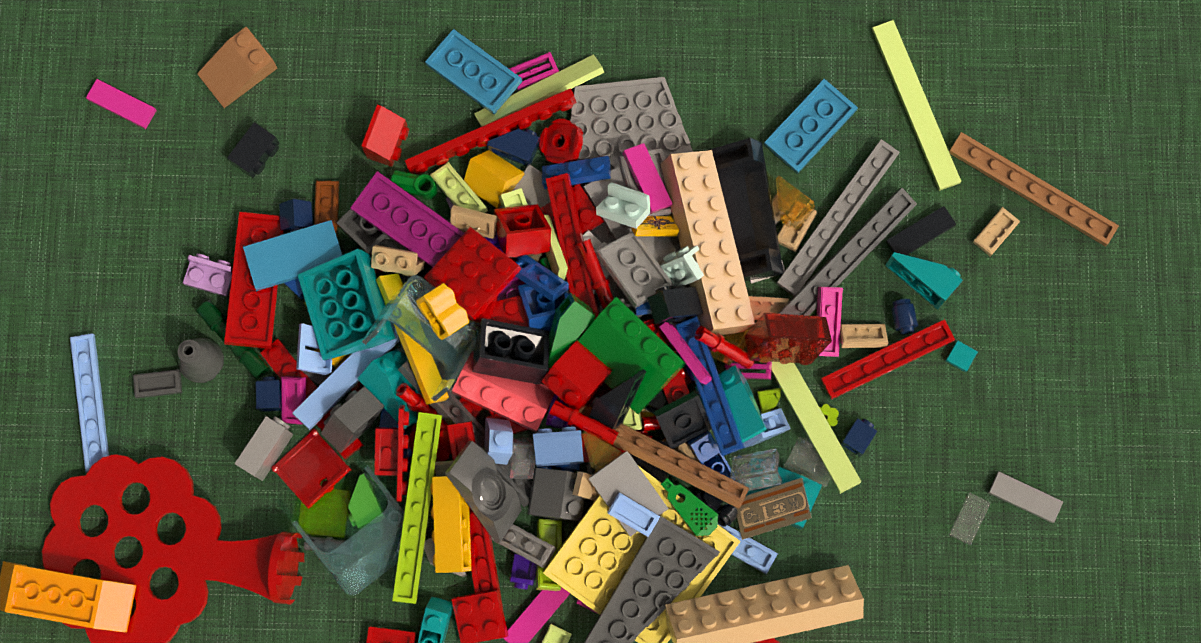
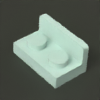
M611 182L608 185V196L596 207V215L636 229L650 214V196Z
M687 245L676 253L673 251L663 258L665 262L660 266L674 284L672 288L679 285H687L704 276L698 263L692 257L694 253L700 250L698 245L689 248Z

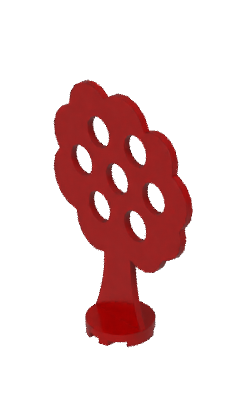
M114 454L102 457L91 466L86 476L71 477L62 482L54 491L50 507L51 516L56 526L53 527L45 538L42 550L44 568L50 571L73 575L74 568L79 562L90 559L96 562L101 570L100 580L136 585L134 594L136 610L129 619L127 632L94 629L63 623L70 628L85 629L91 643H169L181 625L192 622L204 610L208 599L206 580L219 581L245 588L274 603L292 604L295 601L290 599L294 587L301 586L303 576H297L299 562H304V553L299 552L297 538H302L301 535L293 532H281L252 540L219 541L221 517L216 507L207 499L194 495L193 480L188 470L176 460L156 457L149 458L139 464L128 456ZM141 483L147 487L150 493V502L145 511L133 515L125 510L122 504V495L129 485ZM93 505L101 506L108 515L107 528L97 537L87 536L80 524L82 513ZM169 513L180 515L186 524L184 537L175 545L163 543L157 533L159 521ZM127 536L138 539L143 547V555L140 562L132 568L122 567L115 558L117 543ZM161 567H168L176 572L179 586L172 597L162 600L152 593L150 580L156 570Z

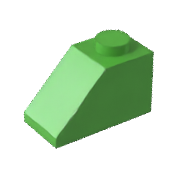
M365 474L360 475L348 506L351 513L347 515L352 526L357 525L362 530L386 518L368 477Z

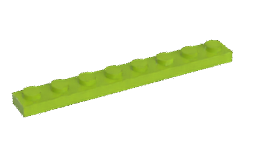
M418 412L392 601L416 604L431 499L430 486L432 477H434L442 415Z

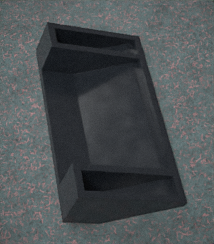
M747 138L710 149L713 153L744 281L783 274L762 142Z

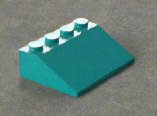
M360 249L298 274L322 360L324 361L370 349L396 339L384 299L376 282L375 270L371 268L372 260L370 254Z

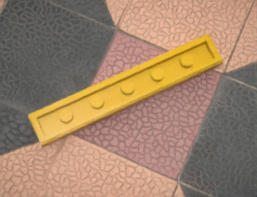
M399 274L379 276L376 282L426 405L447 400L449 398Z

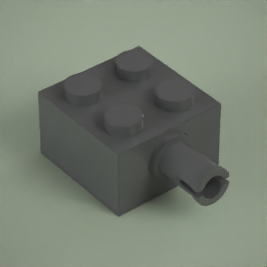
M351 210L337 222L339 228L359 248L370 254L371 259L372 248L375 245L405 250L397 242Z
M365 386L359 392L356 390L351 392L345 399L347 402L343 405L337 404L330 411L331 415L323 423L325 427L321 434L340 453L373 425L384 408V405Z

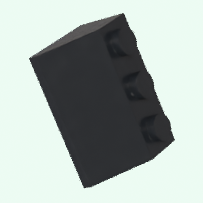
M482 318L473 352L472 372L540 385L548 371L549 331Z

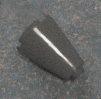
M200 337L183 341L179 345L178 367L182 375L188 380L195 383H206L213 380L222 370L224 355L221 348L213 340Z

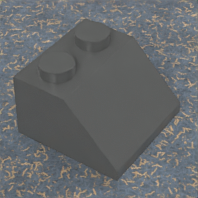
M535 468L528 515L565 522H580L583 515L585 498L572 495L577 473Z

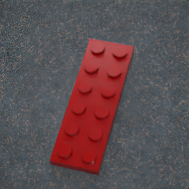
M239 212L225 345L271 349L278 285L256 291L243 247L283 235L284 231L280 230V216Z

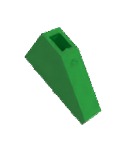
M572 293L555 310L549 334L548 368L550 369L579 340V336L585 329L589 328L596 317L592 308Z

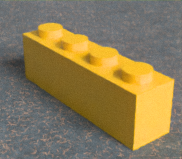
M447 476L432 477L430 490L433 495L431 516L434 519L432 540L435 544V554L433 555L435 573L471 571L469 505Z

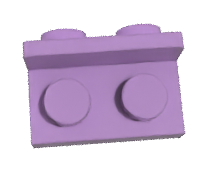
M196 254V256L189 255L187 260L190 263L183 284L228 297L233 268L230 267L231 263L223 260H218L217 263L209 261V257L202 254Z

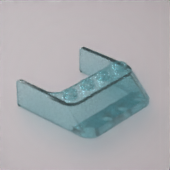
M413 275L386 304L362 340V343L366 345L374 338L387 320L394 323L444 365L445 376L431 398L433 401H436L451 388L475 348L479 325L475 321L469 320L468 324L447 338L439 339L433 331L429 320L425 318L416 303V300L435 288L422 277Z
M368 465L364 467L363 472L388 502V505L384 512L331 552H322L315 546L297 521L292 523L296 532L300 534L303 541L339 587L348 595L360 593L397 564L404 510Z

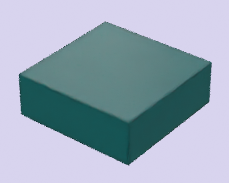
M957 341L946 362L966 373L978 352Z

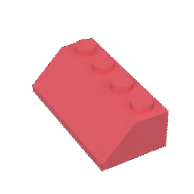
M472 351L452 389V393L536 433L555 393L543 384L538 385L472 372Z

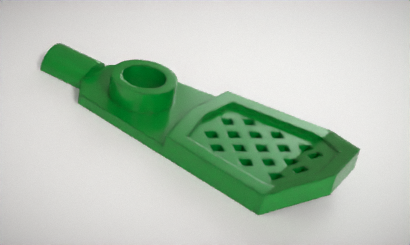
M668 478L661 483L668 491V500L696 536H709L717 528L718 514L681 484L674 485ZM679 493L684 495V501L677 502L676 496Z

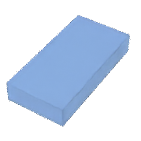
M618 492L607 511L609 515L649 537L660 518L659 515Z

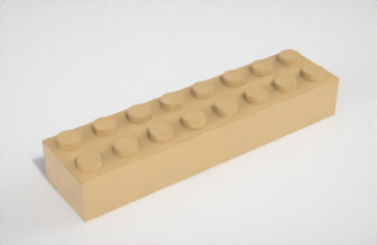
M712 150L670 154L660 165L667 193L673 203L671 210L674 222L679 228L678 238L680 247L683 248L688 245L689 248L698 245L700 249L692 257L698 263L704 276L697 281L689 283L690 287H696L703 314L697 317L701 326L714 334L724 335L744 332L753 326L755 321Z
M849 565L666 604V623L673 643H753L862 619L864 598Z

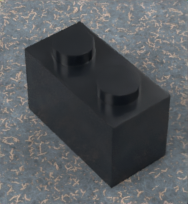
M254 122L227 159L232 165L251 178H254L256 174L259 175L264 170L265 162L268 158L276 154L280 143L274 135Z
M679 285L669 289V286L656 289V294L647 298L655 324L686 321L703 314L696 287L686 288L685 285Z

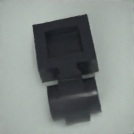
M703 490L696 495L698 499L718 514V524L721 526L731 525L737 518L738 511L733 505L727 504L722 506L723 500Z

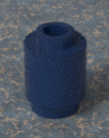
M901 299L893 302L891 311L895 330L900 331L901 334L914 332V328L918 327L914 304H911L910 299Z

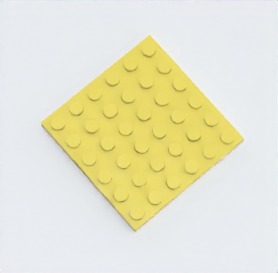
M639 467L669 508L660 516L720 551L719 555L671 603L701 597L741 541L719 525L709 536H696L668 500V491L661 485V482ZM600 494L543 571V574L599 615L647 537L640 532H636L630 537L620 522L607 513L609 507ZM679 495L676 496L677 502L684 501ZM666 610L636 637V642L668 643L671 636L666 623Z

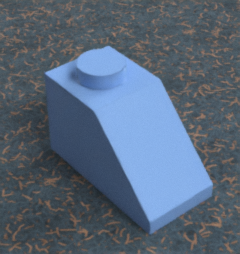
M781 408L761 414L767 430L743 443L745 448L759 444L791 429Z
M486 418L484 451L494 459L495 464L507 465L513 449V430L510 421Z

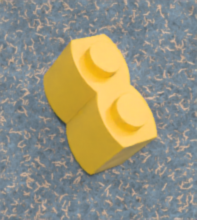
M444 283L416 300L420 311L429 320L433 331L441 340L469 323L467 312L456 303L453 290Z

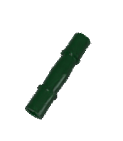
M208 300L196 312L210 327V330L212 332L215 331L224 342L227 317L221 313L211 300ZM226 345L239 358L238 362L242 363L256 380L265 375L270 369L256 352L255 348Z

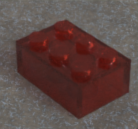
M763 313L744 336L749 360L761 363L780 362L781 364L800 363L801 365H809L832 342L827 318L820 316Z

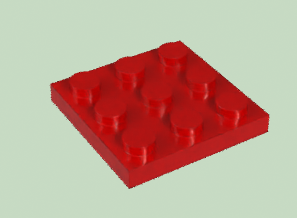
M470 227L424 278L434 288L443 283L451 288L455 294L456 303L465 309L468 316L476 320L519 273L521 267Z

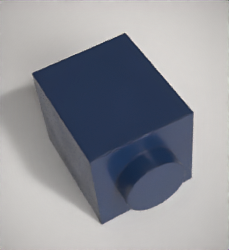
M291 199L279 204L281 231L294 232L313 226L312 204L310 201Z
M263 377V381H256V409L260 412L282 411L281 381L277 380L276 377Z
M857 419L840 445L861 457L877 433V430L874 429V425L868 420Z

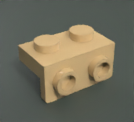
M375 245L372 248L371 268L380 269L384 272H396L405 276H415L424 269L425 262L417 258L418 254L416 252Z

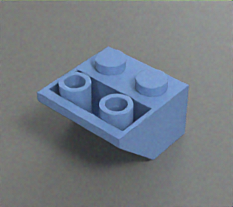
M564 427L562 432H553L552 429H539L538 434H533L537 467L584 463L581 430H576V427Z

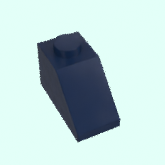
M517 129L489 140L487 147L488 150L497 155L528 167L535 157L540 139L537 133L532 130L525 129L523 131Z

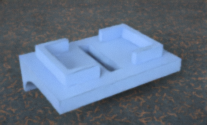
M299 324L296 369L322 375L331 373L332 359L324 361L320 352L305 349V346L319 349L313 326Z

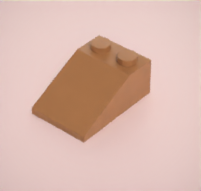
M245 27L231 37L197 74L225 108L278 68L250 30Z

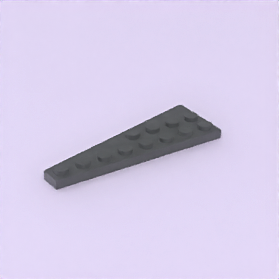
M660 516L651 534L645 538L583 643H632L665 610V605L670 604L682 590H685L689 583L719 555L720 551Z

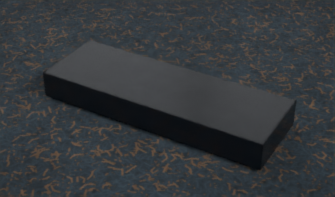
M945 206L891 237L886 243L893 253L909 255L957 224Z

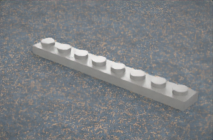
M882 139L781 276L777 282L778 286L793 296L804 286L900 152Z

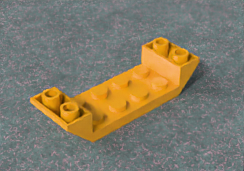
M3 561L0 574V610L94 629L127 632L136 585L105 581Z

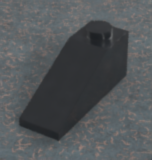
M642 369L608 390L601 397L599 395L596 396L590 405L592 410L589 418L611 429H617L623 424L647 371Z

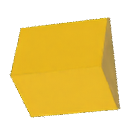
M488 150L470 159L464 181L478 197L499 209L501 206L499 196L511 192L525 173Z

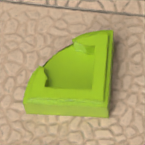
M781 388L757 392L761 414L770 412L776 407L781 396Z

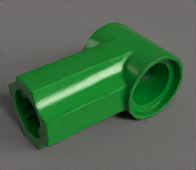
M395 170L391 181L411 195L420 196L422 199L430 200L437 194L438 188L436 183L427 174L415 175ZM423 184H431L429 190L421 191V187Z

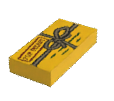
M647 216L636 229L630 227L635 236H677L679 228L672 216Z

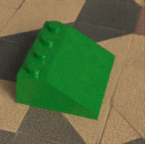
M617 297L599 314L578 340L612 370L605 380V383L611 389L640 370L644 369L647 371L630 407L636 414H639L686 365L684 360Z

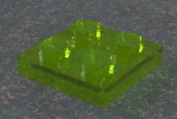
M333 489L331 492L323 495L309 509L301 501L297 533L345 538L351 492Z

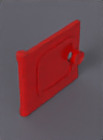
M314 428L281 460L271 467L272 471L278 474L308 509L323 495L331 492L334 489V485L351 471L350 467ZM326 478H327V480H325V481L322 483V485H320V482H321L323 479H326Z

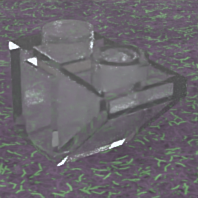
M513 437L512 455L509 459V478L533 479L535 469L534 441L532 438Z

